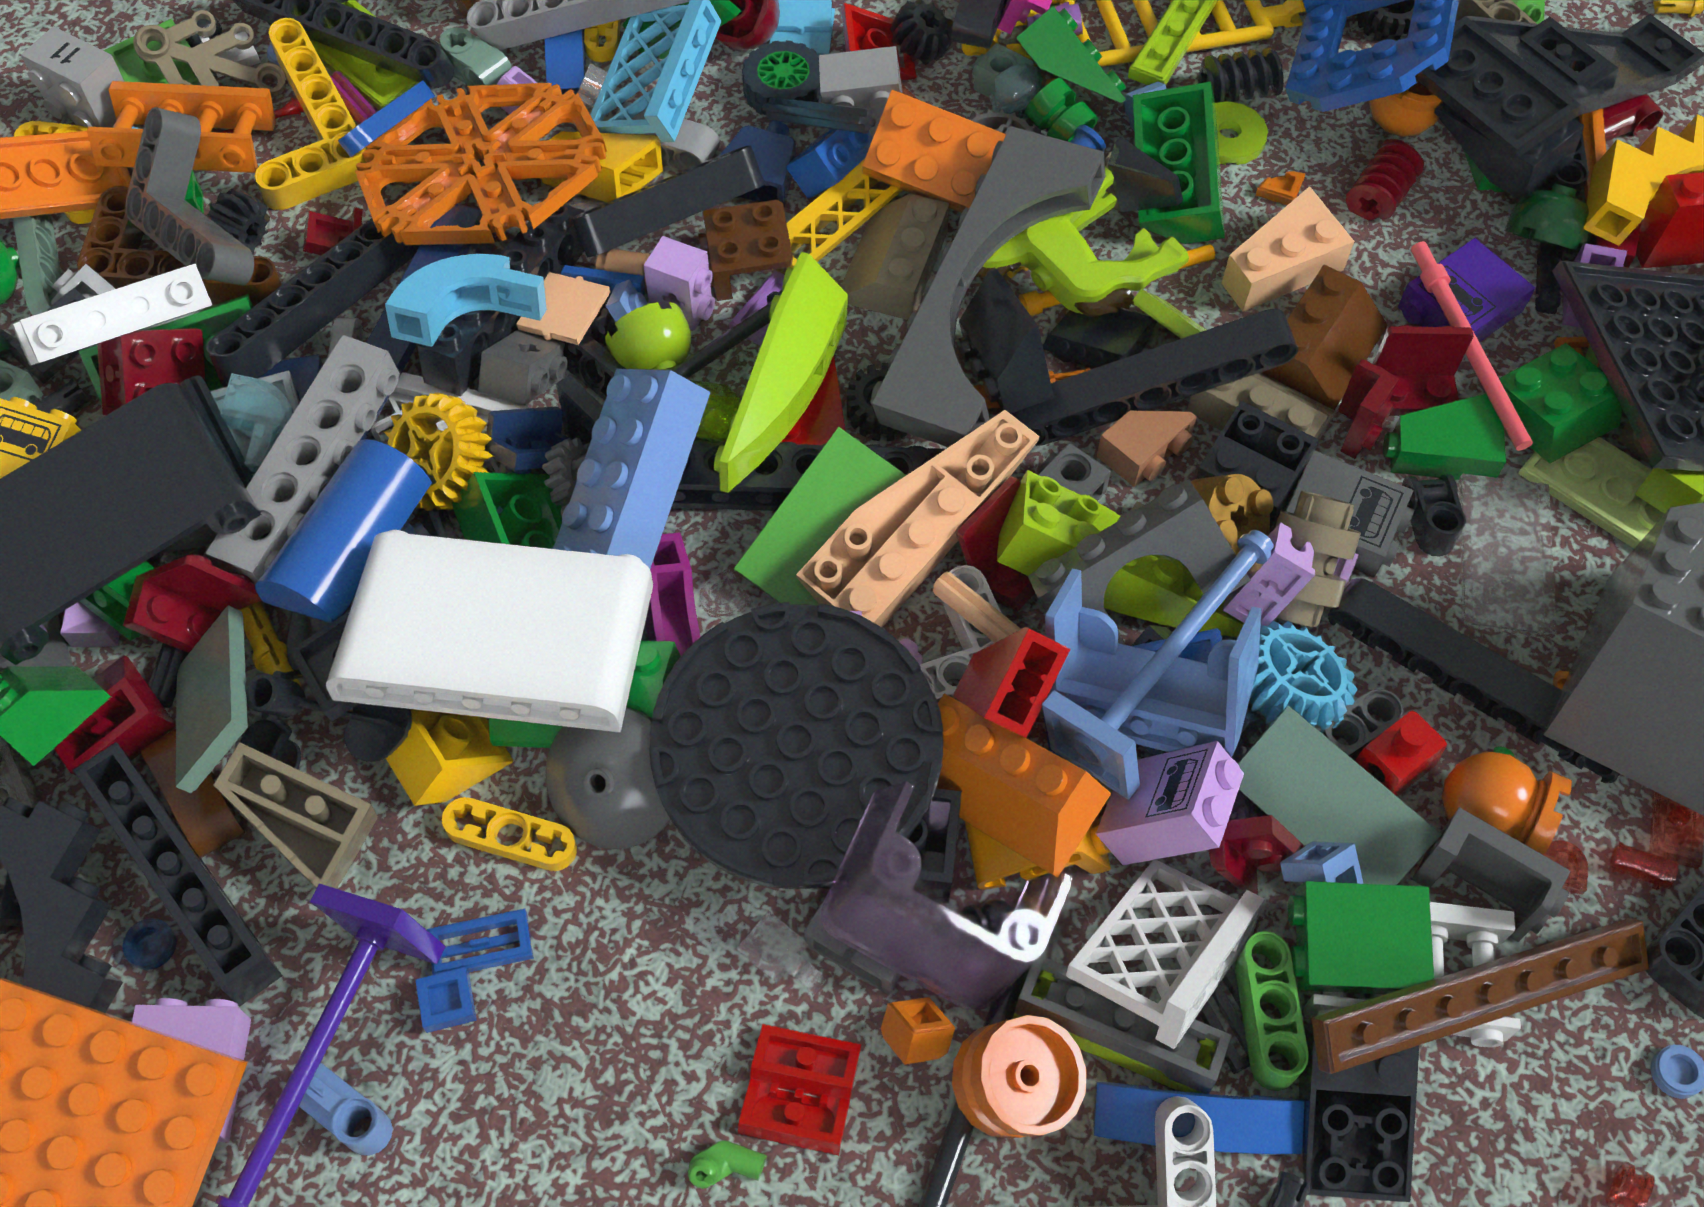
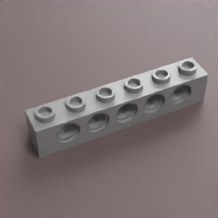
M346 335L341 336L246 488L262 515L249 522L239 532L218 533L205 554L217 568L228 573L245 575L252 580V584L255 585L354 445L360 441L365 431L372 428L377 418V411L387 395L394 392L400 373L387 350ZM292 496L289 500L282 502L287 497ZM266 533H269L268 536L259 540L261 536H263Z

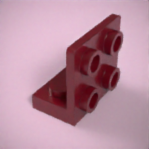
M1402 325L1387 328L1372 364L1380 366L1387 372L1400 378L1390 399L1395 405L1389 416H1401L1459 401L1454 375L1474 337L1471 327H1412Z
M201 329L136 330L97 343L103 415L107 416L161 384L176 383L180 385L184 380L197 375L203 377L206 382L203 334Z
M1010 476L958 529L957 537L967 565L981 571L996 602L1018 612L1035 594L1028 575L997 562L999 533L1021 484L1019 479Z
M186 555L136 576L123 626L190 653L228 605L238 610L262 600L258 596L255 585L252 584V580L249 577L223 571L212 566V562L205 557Z

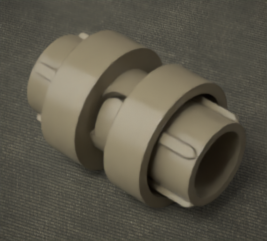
M1301 490L1294 513L1280 511L1276 526L1281 522L1291 528V545L1300 551L1306 542L1311 543L1314 550L1312 568L1315 569V576L1276 618L1304 626L1318 627L1324 606L1339 607L1346 580L1333 574L1339 558H1354L1361 532L1348 528L1354 511V504Z

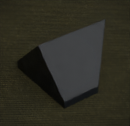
M1120 137L1115 142L1108 167L1114 177L1113 185L1121 212L1178 206L1183 201L1179 178L1176 174L1124 138Z

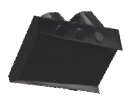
M1117 308V313H1107L1096 317L1086 316L1085 314L1069 310L1049 333L1043 343V349L1051 352L1054 357L1062 362L1074 361L1084 365V369L1090 368L1091 370L1140 353L1145 348L1157 321L1150 316L1123 308Z

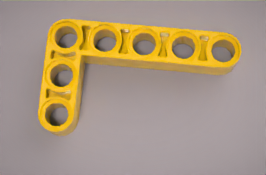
M283 18L275 21L270 26L268 33L278 63L320 141L268 160L256 169L255 179L264 203L273 210L288 209L357 182L356 165L357 163H366L362 154L364 150H367L366 147L350 157L338 142L339 139L354 129L356 124L303 26L299 21L292 18Z

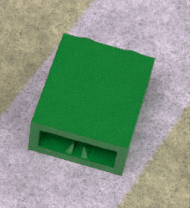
M1305 881L1295 889V895H1290L1288 900V921L1291 926H1296L1297 946H1291L1290 952L1295 977H1298V990L1388 994L1434 979L1429 887Z

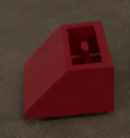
M125 655L93 679L111 698L54 748L69 772L75 776L77 775L73 769L115 742L133 760L141 754L140 748L159 739L176 726L129 657Z

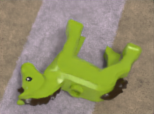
M1105 166L1106 177L1090 210L1055 216L1025 229L1001 246L985 262L974 278L981 277L984 280L988 272L997 269L1003 276L1009 271L1014 272L1020 266H1025L1031 270V278L1040 290L1044 292L1049 290L1063 306L1071 311L1096 317L1107 313H1117V308L1130 309V306L1134 305L1132 300L1135 298L1131 291H1140V289H1144L1152 281L1178 272L1179 268L1188 262L1189 256L1187 250L1173 236H1169L1158 247L1153 241L1151 234L1143 228L1135 235L1133 249L1123 261L1097 260L1079 231L1116 205L1117 198L1112 193L1106 192V189L1113 184L1114 177L1112 172Z

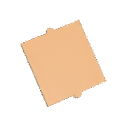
M549 272L544 280L547 310L541 321L521 316L516 325L518 330L544 336V339L547 341L553 338L579 345L611 293L609 286L584 281L581 276L572 278Z

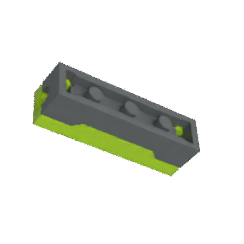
M1039 954L1036 955L1019 996L1013 1019L1025 1015L1048 1018L1066 1029L1083 1051L1177 1091L1210 1093L1217 1081L1232 1036L1231 1034L1194 1020L1175 1049L1155 1039L1159 1029L1158 1025L1066 976L1068 966Z

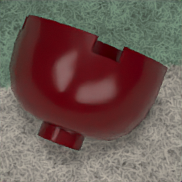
M730 0L741 12L737 17L719 27L715 39L735 51H751L767 43L778 28L780 19L778 0Z

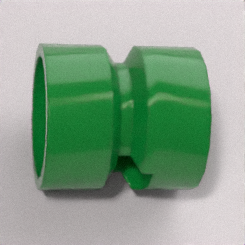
M1057 78L1042 88L1025 109V115L1038 129H1047V136L1071 142L1074 137V131L1079 125H1086L1093 129L1098 121V117L1083 101L1075 102L1076 93L1062 78Z

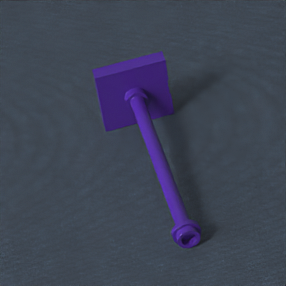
M319 883L310 903L353 935L359 942L229 1197L226 1198L219 1195L215 1203L218 1204V1207L249 1206L376 951H383L384 948H388L437 965L446 946L404 910Z

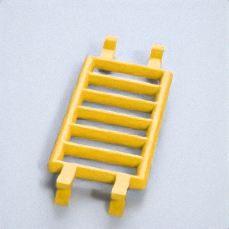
M1052 0L1051 4H1063L1065 2H1069V5L1075 4V1ZM1095 0L1115 47L1113 50L1099 52L1102 58L1097 63L1101 67L1134 62L1144 44L1130 45L1111 0ZM1132 0L1149 38L1158 24L1149 0ZM1218 0L1211 12L1221 32L1201 35L1199 31L1186 53L1269 39L1274 34L1273 27L1285 26V28L1301 26L1303 22L1298 13L1306 11L1303 0H1287L1281 5L1263 7L1260 0H1243L1255 26L1236 29L1223 0ZM1030 10L1028 17H1032L1038 13L1033 10ZM1027 19L1025 23L1017 21L1015 27L1027 25ZM1082 21L1083 34L1076 36L1084 43L1087 39L1090 40ZM1013 43L1006 45V48L1032 60L1021 44Z

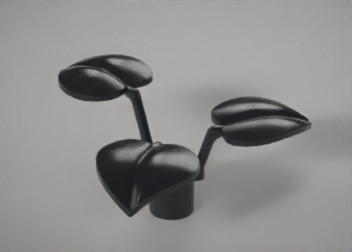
M293 612L286 650L287 659L293 671H274L273 675L261 673L250 681L246 690L247 704L253 711L262 713L261 717L263 720L252 724L243 735L240 743L295 769H299L301 750L295 742L289 740L292 728L281 718H289L298 714L303 707L323 711L317 701L306 699L305 692L301 686L293 681L303 676L289 651L330 623ZM359 703L353 707V710L350 709L341 715V717L350 718L344 733L347 749L356 759L366 762L380 761L391 755L407 738L412 724L411 709Z

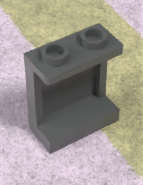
M1459 807L1440 831L1441 836L1427 850L1411 879L1430 889L1442 873L1447 870L1506 904L1520 914L1515 925V931L1510 935V938L1519 942L1529 931L1538 934L1549 916L1555 918L1569 896V892L1562 887L1571 871Z

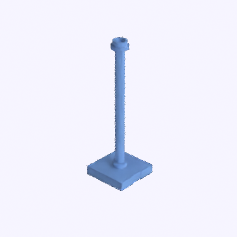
M1251 530L1248 534H1243L1237 541L1240 552L1101 719L1053 690L1042 703L1051 750L1087 771L1129 800L1140 787L1136 744L1134 740L1118 731V728L1254 563L1264 564L1271 557V550L1274 547L1273 543L1267 535L1258 530Z

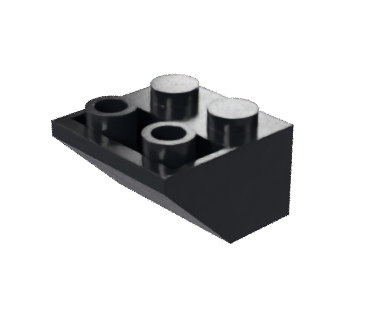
M1240 401L1199 466L1196 479L1230 474H1242L1251 478L1260 489L1269 491L1272 496L1271 528L1278 518L1280 511L1283 510L1291 497L1319 439Z

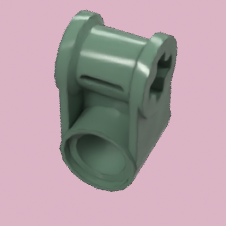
M459 27L450 28L440 36V46L454 65L453 77L467 84V86L497 85L500 78L512 68L511 63L503 52L488 45L467 29Z

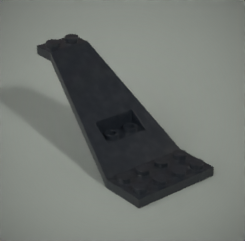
M1651 14L1623 33L1563 27L1550 16L1539 24L1464 16L1455 22L1449 61L1436 70H1431L1428 66L1415 75V78L1516 160L1579 115L1675 85L1703 65L1704 52Z

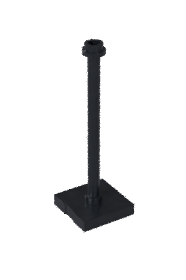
M783 290L770 293L767 296L768 304L679 363L671 371L688 379L769 324L772 300L775 295L781 296ZM568 375L556 383L563 416L564 432L571 439L580 438L582 445L590 444L593 426L599 419L603 406L571 375Z

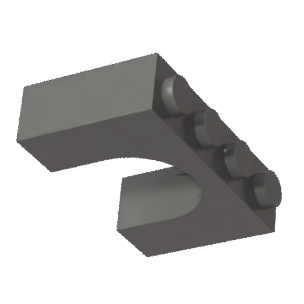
M1188 478L1180 484L1167 487L1157 498L1139 509L1126 512L1116 523L1098 534L1085 537L1075 548L1057 559H1050L1044 562L1028 578L1039 601L1045 610L1048 611L1072 568L1081 570L1082 607L1098 610L1108 615L1104 609V594L1107 585L1120 568L1134 559L1148 555H1165L1175 558L1188 568L1199 588L1205 594L1235 558L1236 554L1204 500ZM1247 573L1231 592L1251 581ZM1118 630V643L1126 645Z

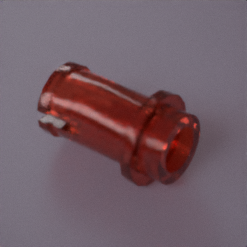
M1618 841L1613 848L1610 860L1611 865L1608 871L1618 872L1651 883L1654 890H1659L1661 887L1670 889L1675 881L1679 863L1671 860L1668 853L1664 852L1661 856Z

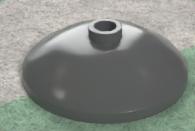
M626 707L621 732L564 726L555 737L548 753L545 770L546 787L554 811L561 822L575 836L597 847L626 849L637 846L655 837L670 822V818L662 805L655 787L651 770L649 748L653 720L636 709ZM597 774L604 777L606 781L605 790L597 787L595 781Z

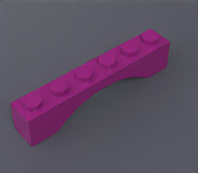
M678 532L662 534L650 568L653 589L645 620V628L649 641L675 642L682 656L701 636L693 593L692 569L681 533Z

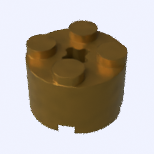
M1230 474L1191 481L1236 555L1240 552L1237 541L1243 534H1248L1251 530H1258L1269 536L1273 499L1269 491L1260 489L1251 478L1242 474Z

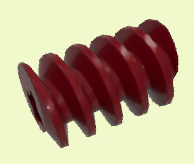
M1386 139L1347 193L1346 204L1348 210L1368 221L1376 218H1390L1396 211V207L1403 201V197L1409 192L1410 187L1416 182L1417 177L1424 170L1422 156L1402 140Z

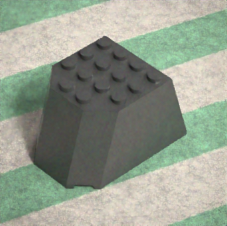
M1704 502L1670 507L1609 577L1565 681L1562 693L1544 732V736L1703 816Z

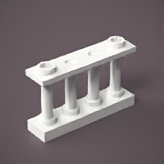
M192 264L19 320L20 322L12 324V327L29 365H33L211 306L212 303L196 264Z
M1430 902L1434 979L1444 976L1443 943L1447 942L1448 939L1467 941V946L1472 949L1473 967L1494 961L1493 949L1501 945L1515 931L1514 912ZM1323 992V995L1313 994L1303 1007V1017L1312 1018L1366 1000L1345 998L1343 992ZM1373 994V998H1376V997H1379V996H1382V995H1385V994ZM1503 1017L1451 1035L1471 1037V1043L1475 1046L1498 1047L1503 1045V1041H1507L1521 1029V1022L1518 1018Z

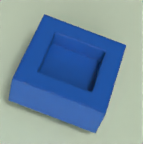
M466 967L415 979L422 1027L426 1033L477 1021L470 976Z

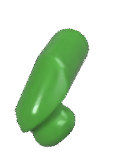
M726 1140L718 1141L691 1159L688 1178L694 1186L702 1189L716 1184L733 1172L759 1181L767 1155Z

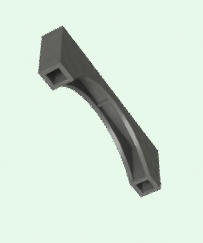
M1010 126L1004 140L998 141L994 148L992 164L987 174H982L977 182L975 198L970 208L966 207L960 216L959 230L953 242L949 241L944 247L941 258L942 264L936 276L932 275L927 281L924 300L919 310H914L909 317L907 334L901 346L897 345L891 353L889 370L884 380L878 381L873 389L871 404L879 424L950 447L989 421L985 398L970 383L956 357V324L967 289L985 262L1014 236L1039 222L1055 216L1090 210L1106 177L1103 151Z

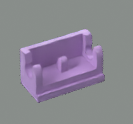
M1281 522L1268 536L1274 546L1271 550V557L1264 564L1254 563L1247 572L1251 581L1231 592L1225 599L1223 611L1245 623L1251 607L1262 608L1261 625L1268 626L1315 576V569L1312 568L1314 550L1311 543L1306 542L1300 551L1296 550L1290 543L1292 538L1291 528Z

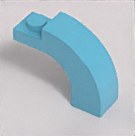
M494 254L454 256L424 266L404 279L385 303L392 338L430 347L434 345L440 333L450 321L465 313L479 310H494L541 321L547 310L544 278L511 270L509 257Z

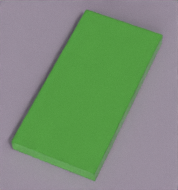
M838 427L740 559L734 571L778 603L789 602L790 605L819 606V603L796 578V574L858 507L906 475Z

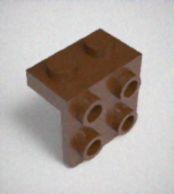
M771 200L703 211L706 232L698 233L700 249L707 251L708 257L710 256L711 263H708L709 270L712 271L711 288L715 287L717 301L733 299L730 275L784 268L793 263L786 217L781 201Z

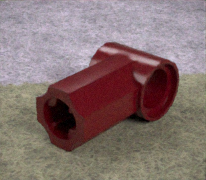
M1648 94L1604 107L1605 141L1628 132L1636 136V132L1645 128L1648 130L1653 129L1662 119L1663 110Z

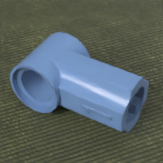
M320 1063L298 1107L336 1136L340 1142L353 1152L367 1156L379 1153L387 1146L392 1136L393 1127L390 1118L371 1100L365 1098L324 1064ZM371 1116L372 1121L368 1131L361 1136L354 1137V1128L361 1119Z

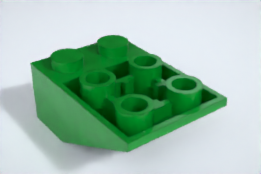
M1052 6L1016 37L1017 41L1040 70L1117 103H1122L1126 100L1121 93L1126 89V86L1113 70H1110L1107 74L1097 63L1102 58V55L1089 39L1084 43L1079 40L1073 32L1078 28V25L1065 8L1058 12Z

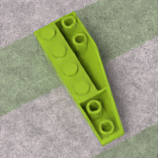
M801 252L794 268H787L783 279V292L781 296L775 295L772 300L769 313L770 323L738 411L732 417L725 446L720 445L715 456L714 471L719 472L720 491L729 493L756 469L787 436L805 412L823 382L846 328L848 294L808 253Z
M1027 470L1020 482L1021 484L999 533L997 562L1029 576L1037 571L1044 562L1050 559H1057L1075 548L1085 537L1098 534L1116 523L1121 516L1106 506L1099 504L1091 496L1080 495L1061 486L1050 477L1039 476ZM1148 555L1132 560L1114 574L1104 594V608L1177 628L1204 594L1188 568L1179 560L1165 555ZM1224 600L1198 632L1218 628L1223 636L1238 637L1244 623L1223 611Z

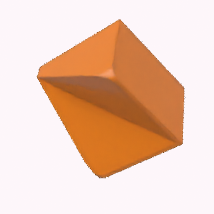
M930 997L888 1003L881 1025V1032L887 1044L906 1065L940 1059L946 1055L956 1027Z

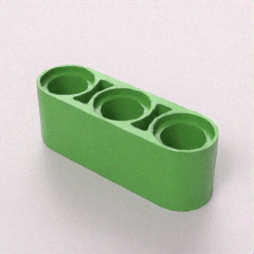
M1262 931L1255 933L1248 939L1235 962V973L1253 1077L1262 1087L1272 1091H1281L1291 1086L1305 1070L1308 1063V1048L1290 949L1281 936L1273 932ZM1257 953L1266 956L1271 961L1273 969H1264L1254 962L1252 954ZM1268 1002L1275 1005L1281 1013V1019H1272L1266 1016L1260 1007V1003ZM1278 1052L1284 1055L1289 1062L1290 1070L1284 1071L1274 1067L1270 1062L1268 1053Z

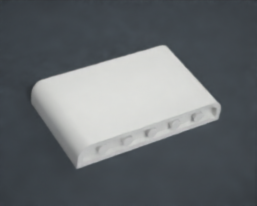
M400 530L379 533L374 537L326 682L327 690L332 700L621 732L653 589L651 571L640 558L630 554L619 556L415 535Z

